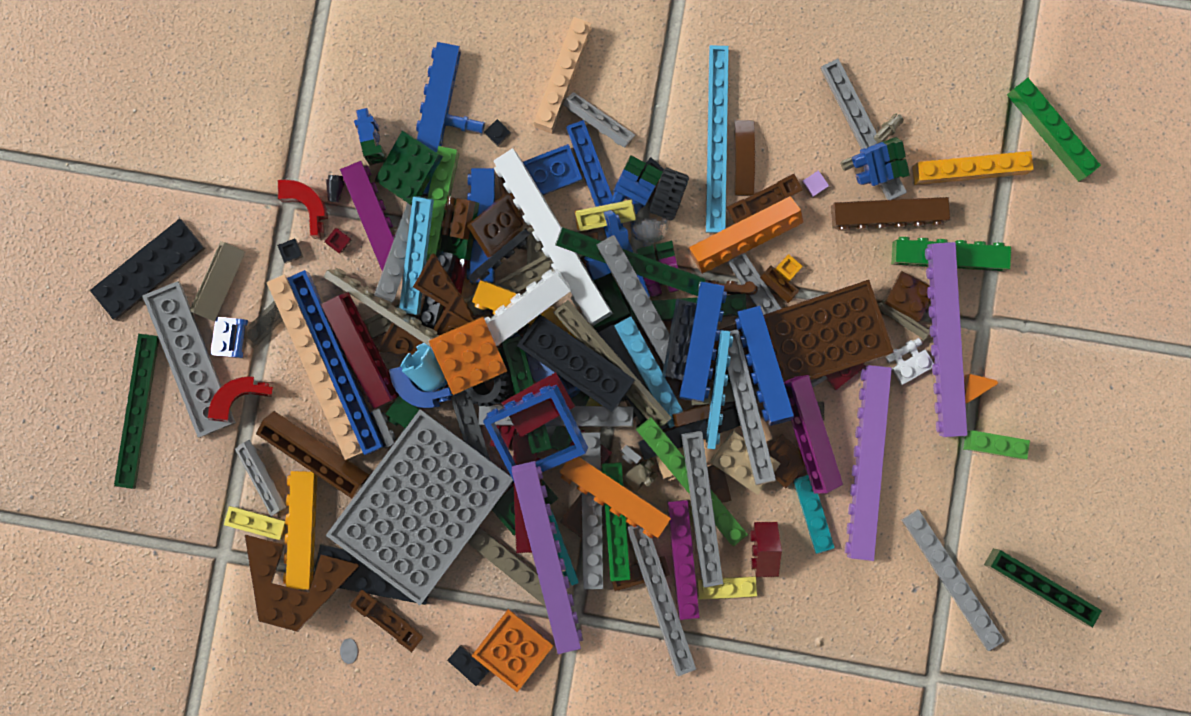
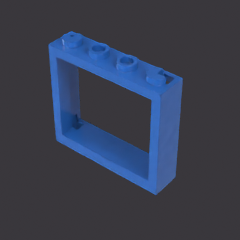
M557 384L552 387L550 385L544 386L539 390V393L534 395L532 392L522 397L521 401H510L501 410L495 408L488 412L483 420L512 479V466H516V463L495 422L548 398H552L575 445L536 461V467H541V471L544 472L587 452L588 446Z

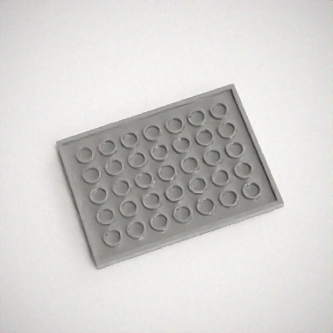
M420 409L326 536L418 605H421L513 479L509 474Z

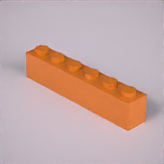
M790 196L690 246L689 250L692 259L702 274L804 223L801 209Z
M580 457L567 461L560 470L562 474L561 479L569 484L572 481L579 485L577 487L579 491L585 495L588 492L595 496L594 501L602 506L606 503L611 507L609 511L618 517L621 514L628 518L626 520L627 523L635 528L639 525L644 529L642 533L651 539L654 536L659 538L671 519Z

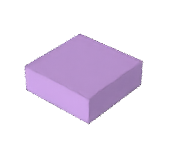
M819 170L802 181L812 197L829 187Z

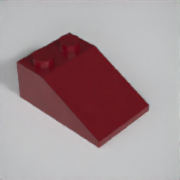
M556 372L501 403L504 407L510 401H521L522 397L532 392L533 395L539 393V390L544 386L550 385L552 387L557 384L569 410L575 407ZM548 398L510 415L509 418L519 436L522 437L560 416L552 398Z

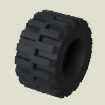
M666 167L657 186L650 207V213L673 220L676 217L689 180L688 175Z
M506 362L504 364L507 372L493 377L494 387L492 391L486 388L484 382L464 390L468 393L466 395L467 398H472V403H478V406L487 407L500 404L509 399L508 396L512 395L514 391L511 390L513 384Z

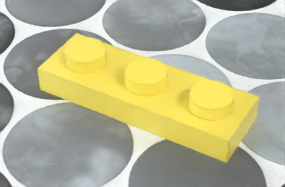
M628 200L576 211L579 230L583 231L607 226L604 212L609 210L613 211L616 215L618 214L621 223L636 220L633 201Z
M229 506L224 525L281 540L286 523L285 520Z
M755 576L723 578V584L705 588L702 579H697L698 599L757 596Z

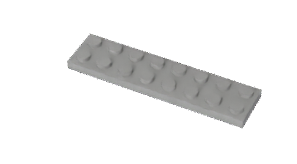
M177 281L143 295L197 437L201 438L235 424L231 409L228 423L210 421L207 418L211 400L222 386L194 315L190 312L191 308L181 282Z

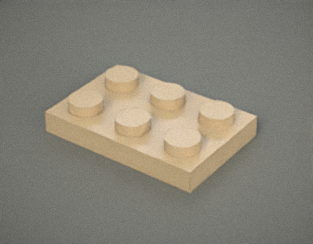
M732 430L710 462L758 495L765 484L755 485L744 437ZM770 456L773 471L775 472L780 463Z

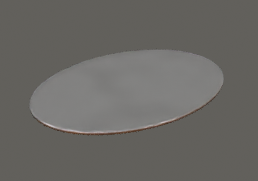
M348 638L341 644L340 655L345 663L351 664L355 661L358 650L354 640Z

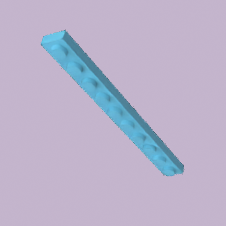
M719 45L709 46L706 233H718L724 230L726 221L729 46Z

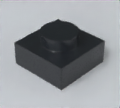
M497 119L484 131V134L498 147L511 132Z
M295 238L277 245L285 264L303 257Z

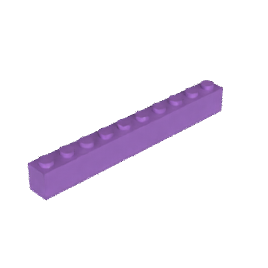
M955 242L928 244L925 249V258L929 264V268L926 269V276L930 280L927 294L928 298H931L929 317L932 318L930 335L933 337L934 344L931 345V354L935 360V364L932 365V372L936 376V383L933 385L934 394H937V402H935V412L938 414L936 431L942 437L967 436Z
M868 365L861 371L863 388H860L859 400L862 401L861 407L857 411V418L860 419V422L855 432L858 444L854 447L856 465L852 467L854 484H851L850 495L853 498L848 508V514L851 515L850 523H847L846 530L847 534H849V541L845 543V553L851 559L874 561L891 367Z
M535 461L512 466V475L557 652L562 654L581 649L580 641H583L581 629L577 630L576 624L579 623L577 613L572 612L571 606H574L572 594L568 595L567 588H570L568 576L564 577L562 570H566L563 558L559 559L558 556L561 548L559 540L555 541L553 534H557L554 522L550 523L549 516L552 515L550 504H546L544 499L548 497L545 485L541 486L540 479L543 478L541 467H536Z

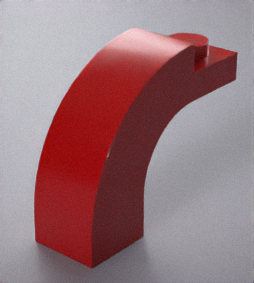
M278 180V199L281 202H299L304 204L309 212L310 236L314 239L321 238V233H324V223L321 220L328 219L327 209L323 200L313 189L304 183L295 180Z
M250 376L233 379L224 384L215 393L209 406L207 418L210 421L228 423L230 408L236 399L244 395L272 397L273 387H270L269 383L258 382L257 385H254V377Z

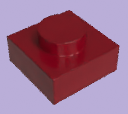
M335 228L324 243L341 255L352 239L338 228Z

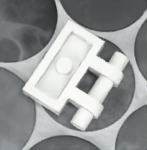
M919 338L914 341H908L905 346L900 349H894V353L885 357L888 363L896 361L897 366L891 370L900 385L931 369L934 364L926 349L921 352L917 351V347L922 345ZM910 352L912 357L904 361L902 356Z

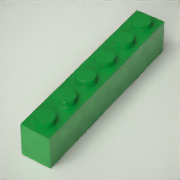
M1029 77L1007 94L1078 182L1101 166Z
M898 237V239L892 242L891 265L929 267L928 260L925 258L927 245L950 242L947 239H936V242L929 241V238L910 240V237ZM966 240L955 241L957 269L1003 272L1010 269L1011 246H1005V243L1001 242L986 245L984 241H976L974 244H967Z

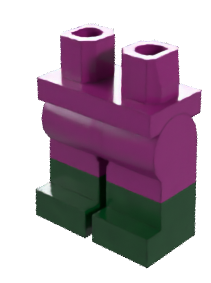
M672 241L655 244V250L653 245L636 249V254L657 261L656 251L658 262L678 268ZM643 277L652 297L662 295L660 285L664 284ZM668 286L669 293L679 291V289Z

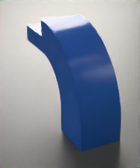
M611 210L605 211L604 216L609 237L615 235L621 248L627 250L628 230L621 226L618 214L616 215ZM584 257L587 271L593 280L611 272L606 263Z
M401 367L389 369L391 382L396 392L411 405L422 408L440 407V402L451 400L450 396H455L450 388L426 392L402 372L403 369Z

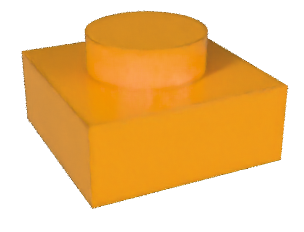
M788 254L775 269L790 281L803 266Z

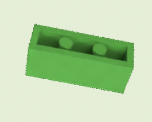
M970 430L967 431V436H965L963 450L1014 459H1027L1030 440Z

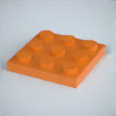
M484 317L429 340L453 395L507 372Z
M507 609L472 654V657L518 692L554 645L510 609Z

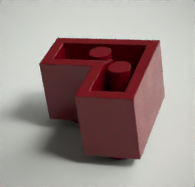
M754 522V528L750 530V541L754 542V545H752V556L754 558H751V569L755 570V577H779L782 548L778 523Z

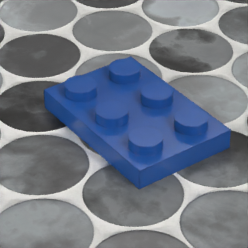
M569 144L523 161L542 195L582 181V176Z

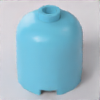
M425 343L416 347L418 350L413 355L408 353L400 365L403 369L402 372L426 392L444 388L447 381L432 348Z

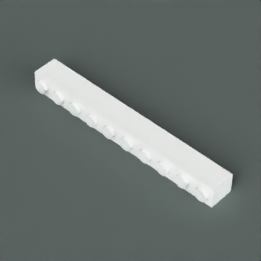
M512 148L495 159L496 167H494V170L499 177L503 176L506 181L503 185L509 194L513 193L515 197L513 202L518 209L522 208L525 214L522 216L528 226L531 224L534 229L532 232L533 236L538 242H542L544 246L541 248L547 258L551 257L554 262L551 264L554 270L557 269L571 287L573 295L571 300L576 307L580 306L583 311L581 315L593 326L612 315V311L578 254L555 246L561 226L517 152Z

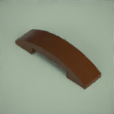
M735 120V195L752 196L754 195L755 185L754 120Z
M792 174L776 184L746 199H741L726 208L734 224L790 196L798 194L803 189L795 174Z
M361 590L350 604L361 615L368 617L397 639L396 641L411 653L424 637L399 614L364 590Z

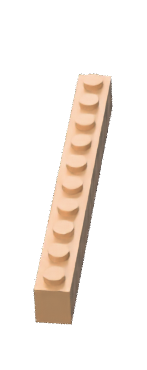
M279 276L266 283L345 460L350 459L363 452L287 279L289 276Z

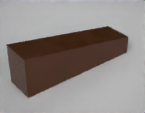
M704 404L672 414L674 425L681 426L709 418L710 404ZM721 406L720 413L724 414Z

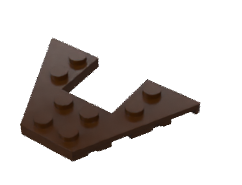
M432 253L413 288L446 307L434 327L437 335L440 336L472 322L476 318L436 255ZM392 322L377 350L378 352L400 355L410 353L413 355L418 350L416 347L424 342Z
M245 534L258 621L299 632L305 623L314 616L316 611L359 568L358 564L321 555L309 593L274 584L272 582L284 545Z

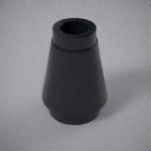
M328 175L326 188L329 202H339L345 182L343 181V176Z

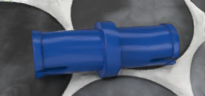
M447 114L445 126L460 128L464 132L469 130L483 134L485 122L472 120L467 116L459 117Z

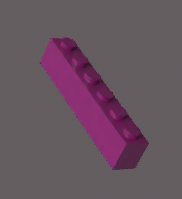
M358 161L341 168L340 171L379 266L383 271L396 234L393 235L391 231L393 224L390 217H386L384 214L386 207L383 200H379L376 193H379L375 182L371 183L369 178L372 175L369 166L364 165L362 161Z
M809 375L797 376L784 382L794 415L791 423L814 493H829L842 486L843 482Z
M688 500L667 501L668 517L671 518L669 528L678 617L680 620L699 618Z

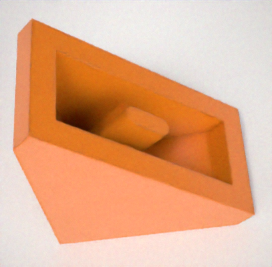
M972 374L964 375L965 404L997 385V380Z

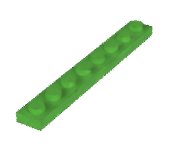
M650 417L636 429L637 432L690 494L685 457L652 417ZM710 489L715 526L734 547L748 534Z

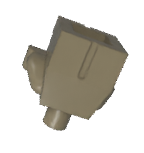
M650 458L646 462L644 460L641 461L623 479L636 491L643 484L650 486L658 477L657 473L651 472L653 470L651 467L655 464L654 461Z

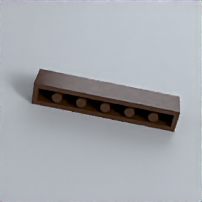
M949 197L834 202L831 205L832 228H838V231H847L851 227H857V230H867L871 226H876V229L888 228L887 226L895 225V228H905L906 225L914 224V227H924L925 224L943 226L944 223L950 220Z
M273 411L262 420L256 432V435L351 499L358 493L369 477L368 473L350 461L345 460L340 454L276 411Z

